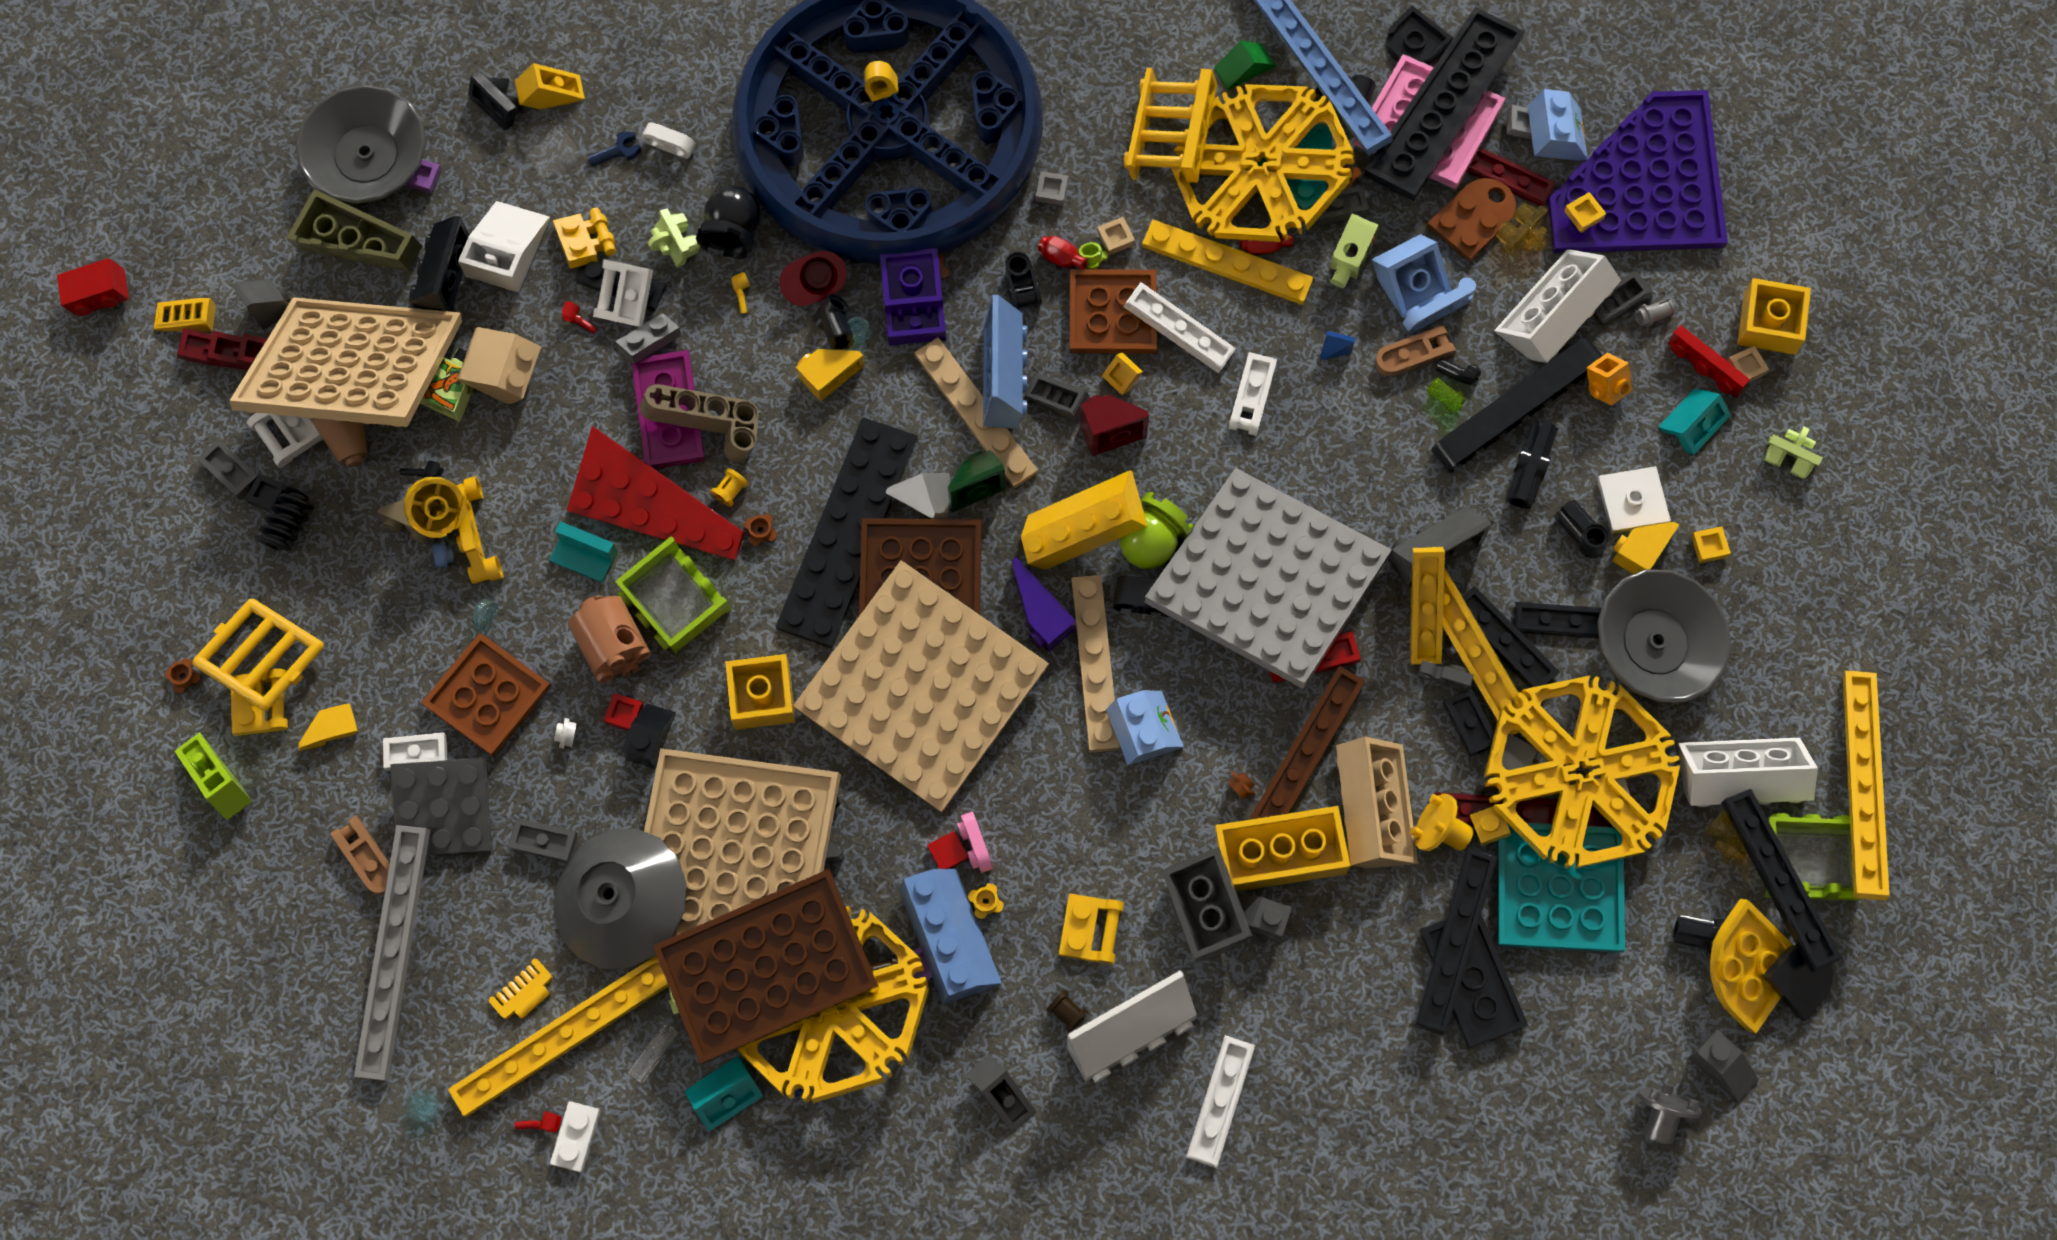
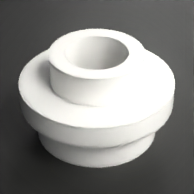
M564 718L563 724L557 723L554 741L560 742L559 748L564 749V746L572 747L576 723L569 722L568 718Z

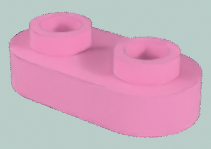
M973 811L961 815L962 822L957 823L962 840L968 839L972 850L968 851L967 854L972 868L976 869L979 867L981 873L992 870V863Z

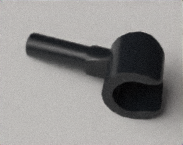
M429 460L425 469L401 468L400 475L423 478L441 477L444 469L440 467L439 463Z

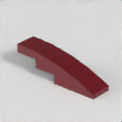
M183 328L177 359L212 366L249 370L267 338L245 333L240 337L214 330L213 334Z

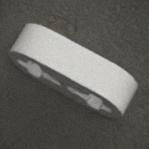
M648 123L641 135L643 141L648 145L686 159L690 158L696 146L695 141L689 136L656 123Z

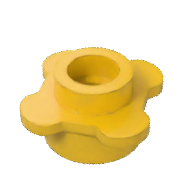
M987 884L986 887L971 890L968 894L969 901L975 907L974 915L978 919H984L987 914L993 912L1000 913L1004 908L1003 902L998 899V889L994 884ZM988 899L989 903L984 904L983 900Z

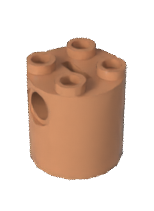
M593 596L583 601L579 606L580 610L569 619L568 626L597 682L604 684L621 673L624 677H628L631 675V670L633 673L640 670L638 664L647 659L651 652L623 599L619 596Z

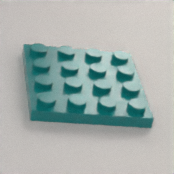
M1507 823L1511 836L1497 840V946L1623 953L1625 951L1624 858L1574 869L1576 865L1575 857L1573 865L1565 868L1566 857L1563 854L1559 853L1557 860L1554 863H1549V854L1552 851L1549 849L1548 858L1543 860ZM1527 823L1539 836L1545 837L1551 832L1552 824ZM1587 826L1582 846L1590 852L1616 847L1621 844L1622 836L1615 827Z

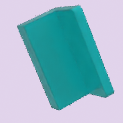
M1693 389L1659 425V429L1664 433L1676 435L1683 449L1687 453L1694 455L1724 424L1731 414L1720 394Z
M560 521L555 530L559 541L549 558L550 561L598 582H603L618 553L614 543Z
M739 1057L730 1060L685 1090V1094L709 1132L763 1097Z

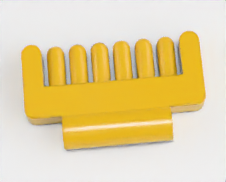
M533 959L532 965L539 971V974L531 965L526 967V970L534 979L526 971H521L520 973L522 978L528 983L527 985L519 976L514 978L515 982L521 987V990L513 981L508 983V986L516 995L508 987L502 988L503 993L510 999L509 1001L501 992L496 994V997L503 1006L495 997L489 998V1003L505 1020L509 1019L514 1013L523 1019L551 994L545 986L553 979V976L538 959Z

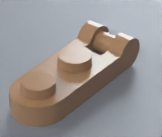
M1438 326L1384 346L1376 355L1375 366L1379 373L1391 377L1439 359L1451 357L1457 351L1454 344L1449 343L1447 339L1448 332L1445 326ZM1430 342H1436L1438 347L1433 349Z
M355 815L348 820V825L341 830L337 828L330 834L365 886L374 894L385 895L390 862L360 818ZM357 833L360 838L350 844L348 839Z

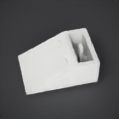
M496 201L469 235L458 262L465 277L519 292L550 217Z

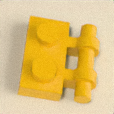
M592 208L589 211L591 218L587 221H583L581 213L553 220L556 235L570 269L587 265L589 262H598V252L604 251L607 256H613L616 253L615 238L608 231V221L606 216L601 214L599 208ZM594 233L598 234V237L595 239H591L589 236Z

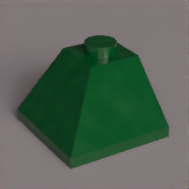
M991 450L984 453L979 451L970 455L962 463L948 486L949 507L952 513L1006 490L1005 468Z

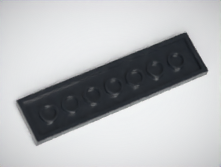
M1475 7L1390 131L1393 141L1377 150L1364 169L1363 176L1414 201L1523 39L1525 31Z
M862 417L775 626L776 630L831 649L833 648L860 582L862 518H886L894 497L885 492L887 487L900 483L917 442V435Z

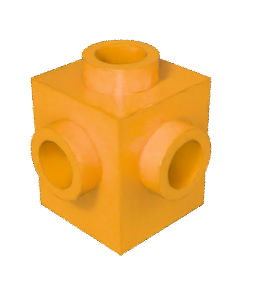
M1606 353L1586 367L1589 391L1595 399L1612 406L1633 391L1628 362Z

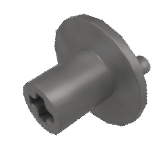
M1664 1083L1662 1090L1641 1088L1637 1094L1640 1100L1652 1107L1645 1135L1663 1144L1673 1143L1681 1117L1698 1119L1702 1114V1110L1698 1106L1699 1101L1695 1099L1688 1100L1672 1093L1674 1086L1669 1083Z

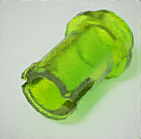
M1439 377L1427 389V393L1446 405V410L1457 412L1466 400L1463 397V392H1456Z

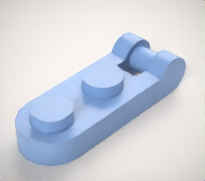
M1463 278L1456 289L1445 295L1444 293L1435 295L1428 304L1421 308L1419 306L1411 308L1404 315L1403 326L1409 334H1413L1468 304L1476 288L1475 281L1471 278Z

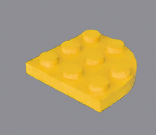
M1739 899L1713 940L1710 974L1715 994L1725 1010L1748 1032L1756 1034L1781 998L1765 980L1763 975L1781 953L1793 944L1749 900Z

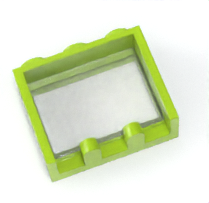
M672 536L615 581L620 588L617 595L623 599L625 605L629 607L633 604L639 611L635 616L646 629L652 626L658 633L654 636L658 644L664 650L670 647L675 654L723 614L732 610L728 601L720 596L707 577L702 575L690 557L683 553Z
M1776 813L1767 818L1810 899L1861 900L1854 898L1850 816L1839 815L1833 817V819H1823L1818 814H1807L1802 816V818L1790 817L1787 813ZM1766 889V898H1771Z

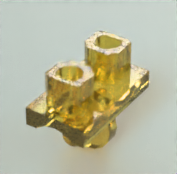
M1523 202L1513 215V218L1522 225L1517 229L1509 221H1505L1496 232L1498 239L1505 244L1503 251L1510 256L1525 240L1526 243L1523 245L1525 251L1529 252L1532 248L1542 250L1547 245L1544 236L1548 231L1545 227H1541L1539 230L1536 229L1543 223L1542 217L1548 210L1542 205L1536 210Z
M1723 809L1708 824L1704 833L1718 839L1713 848L1723 853L1721 862L1727 864L1731 857L1742 862L1748 853Z

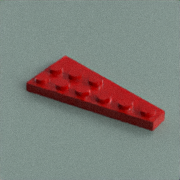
M592 426L567 511L664 540L672 536L678 544L737 560L745 535L743 530Z

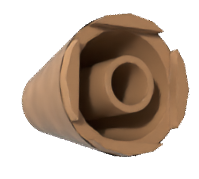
M309 418L339 464L354 467L364 462L363 458L368 455L364 423Z

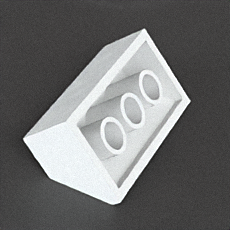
M1568 249L1500 323L1494 332L1527 358L1548 363L1556 357L1563 345L1576 334L1580 326L1594 314L1596 308L1605 298L1613 293V289L1621 282V279L1604 255Z
M1800 738L1678 743L1683 791L1690 806L1708 807L1710 805H1720L1724 799L1752 789L1759 804L1763 805L1772 802L1800 803L1802 801H1814L1818 767Z

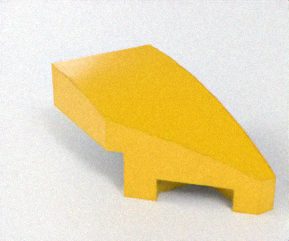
M350 703L320 710L299 742L298 750L303 751L325 745L326 741L357 734L358 729Z

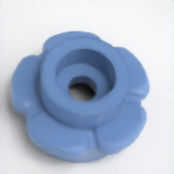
M441 540V543L433 544L435 568L444 567V569H447L448 563H453L452 545L446 546L444 540Z

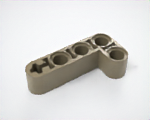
M654 384L648 387L639 406L642 416L650 421L725 434L724 453L729 460L736 463H741L749 457L757 441L759 413L756 405L747 400ZM679 405L687 406L690 411L683 410ZM708 410L715 411L719 416L710 414ZM737 415L744 416L747 421L740 420ZM735 442H741L746 448L737 446Z

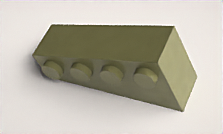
M315 189L312 191L286 238L297 250L410 271L423 248L412 234Z

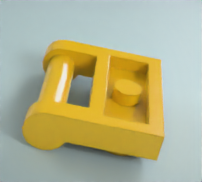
M270 669L252 690L264 697V683H271L272 688L285 674L286 670ZM249 674L233 675L232 677L242 682ZM231 691L232 734L234 736L288 730V720L284 718V693L272 705V719L265 721V711L260 710Z
M1069 893L1059 956L1114 965L1116 955L1113 953L1119 914L1123 913L1124 902ZM1098 910L1107 911L1101 951H1093L1091 949Z

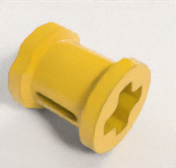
M728 468L725 471L726 476L717 488L711 489L710 494L725 506L732 507L734 498L749 483L738 472Z

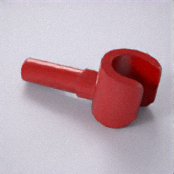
M566 301L562 309L563 319L570 323H576L592 334H595L598 328L578 316L581 308L573 302Z
M544 1111L542 1121H516L514 1126L515 1129H540L547 1132H556L559 1129L562 1117L555 1113Z

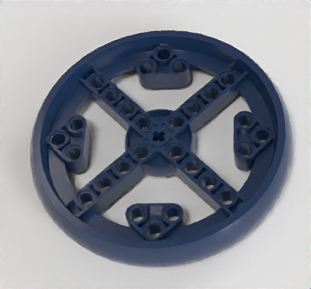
M803 0L780 17L767 30L752 50L736 87L732 115L733 143L739 167L746 183L765 211L786 231L820 251H829L843 259L872 264H881L880 254H900L928 248H937L938 255L944 254L970 242L985 232L1005 214L1025 187L1037 159L1043 131L1041 92L1034 69L1026 52L1003 22L975 0ZM908 21L925 24L942 31L906 73L898 79V93L874 102L871 101L865 91L864 81L813 47L814 44L826 36L841 29H844L847 48L853 52L903 47L909 41ZM900 28L898 31H893L892 29ZM957 38L962 39L961 41H954ZM971 50L988 70L978 72L972 78V100L977 134L986 143H993L999 140L997 150L988 167L929 127L930 113L926 101ZM798 57H805L801 60H796ZM944 58L945 60L937 61L936 59ZM788 72H791L846 111L845 123L849 137L803 189L793 180L784 166H796L804 158L797 102L790 95L778 96L780 87ZM819 72H826L823 75H818ZM919 78H927V80H924V81H920V80H918V79H919ZM841 87H848L846 90H839ZM982 88H988V89H990V90H988V91H981L980 89H982ZM904 97L910 98L909 100H906V101L900 100L901 98H904ZM863 102H870L869 105H861ZM1004 103H1010V104H1012L1011 106H1008V107L1002 106V104H1004ZM785 111H790V112H791V113H789V114H787V115H782V114H781V113H783V112H785ZM987 123H993V124H995L994 126H991V127L985 126V124H987ZM767 131H772V132H773L772 134H769V135H764V134H763V133H765V132H767ZM909 132L915 133V134L912 135V136H906V135H905L906 133H909ZM868 137H874V138H875L874 140H871V141H866V140H865V139L868 138ZM790 146L796 147L793 150H785L787 147ZM929 148H936V149H937L936 151H933V152L927 151V149H929ZM910 155L964 192L961 197L932 212L930 193L923 188L883 191L869 195L865 201L867 220L847 216L832 210L833 206L875 159L894 160ZM851 157H856V158H858V159H856V160H854V161H848V160H847L848 158H851ZM952 163H958V164H960V165L957 166V167H951V166H949V165L952 164ZM833 177L840 178L837 181H829ZM976 178L982 180L979 183L972 182V180ZM816 197L821 198V200L818 202L810 201ZM918 203L925 205L921 208L913 207L915 204ZM878 208L884 209V211L880 213L873 212L875 209ZM899 224L907 225L905 228L902 229L896 228V226Z

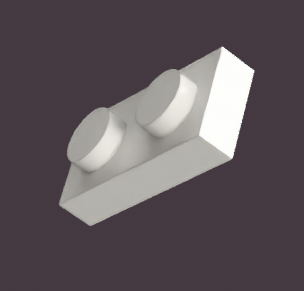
M445 733L383 738V768L386 771H391L390 764L447 760V735Z
M571 1101L568 1102L550 1161L551 1165L583 1172L601 1112L600 1109Z

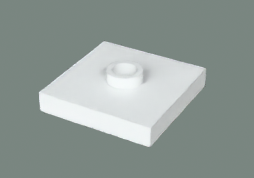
M1656 466L1598 476L1597 482L1611 534L1671 521Z

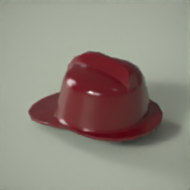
M818 251L797 259L787 265L780 275L779 285L781 293L793 305L806 306L821 301L829 294H836L842 289L847 278L846 265L838 255L829 251Z

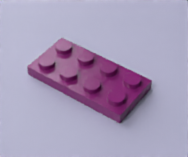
M689 350L647 356L636 364L631 362L645 462L654 469L705 461L700 429L650 421L642 416L639 408L646 390L654 384L695 391ZM679 405L683 410L690 411L687 406Z

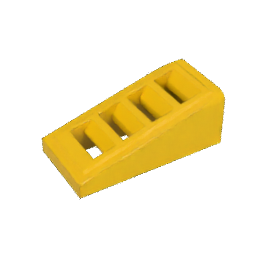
M211 298L157 303L154 330L183 331V328L200 332H213L216 305ZM165 310H170L168 322H163ZM176 310H180L179 321H175ZM188 310L190 311V317L188 320H185L186 311ZM197 311H201L200 318L196 319Z

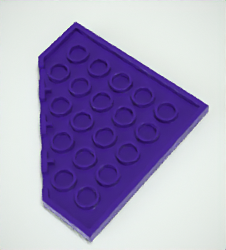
M1708 90L1651 92L1644 99L1643 103L1635 111L1633 110L1619 125L1618 129L1610 137L1608 136L1593 154L1568 177L1567 181L1548 200L1553 253H1564L1568 249L1581 252L1726 247L1728 240ZM1590 192L1605 211L1606 216L1602 221L1580 233L1566 215L1564 209L1566 205Z

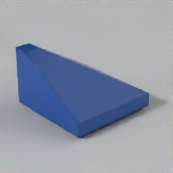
M1327 331L1320 359L1326 360L1351 354L1356 338Z

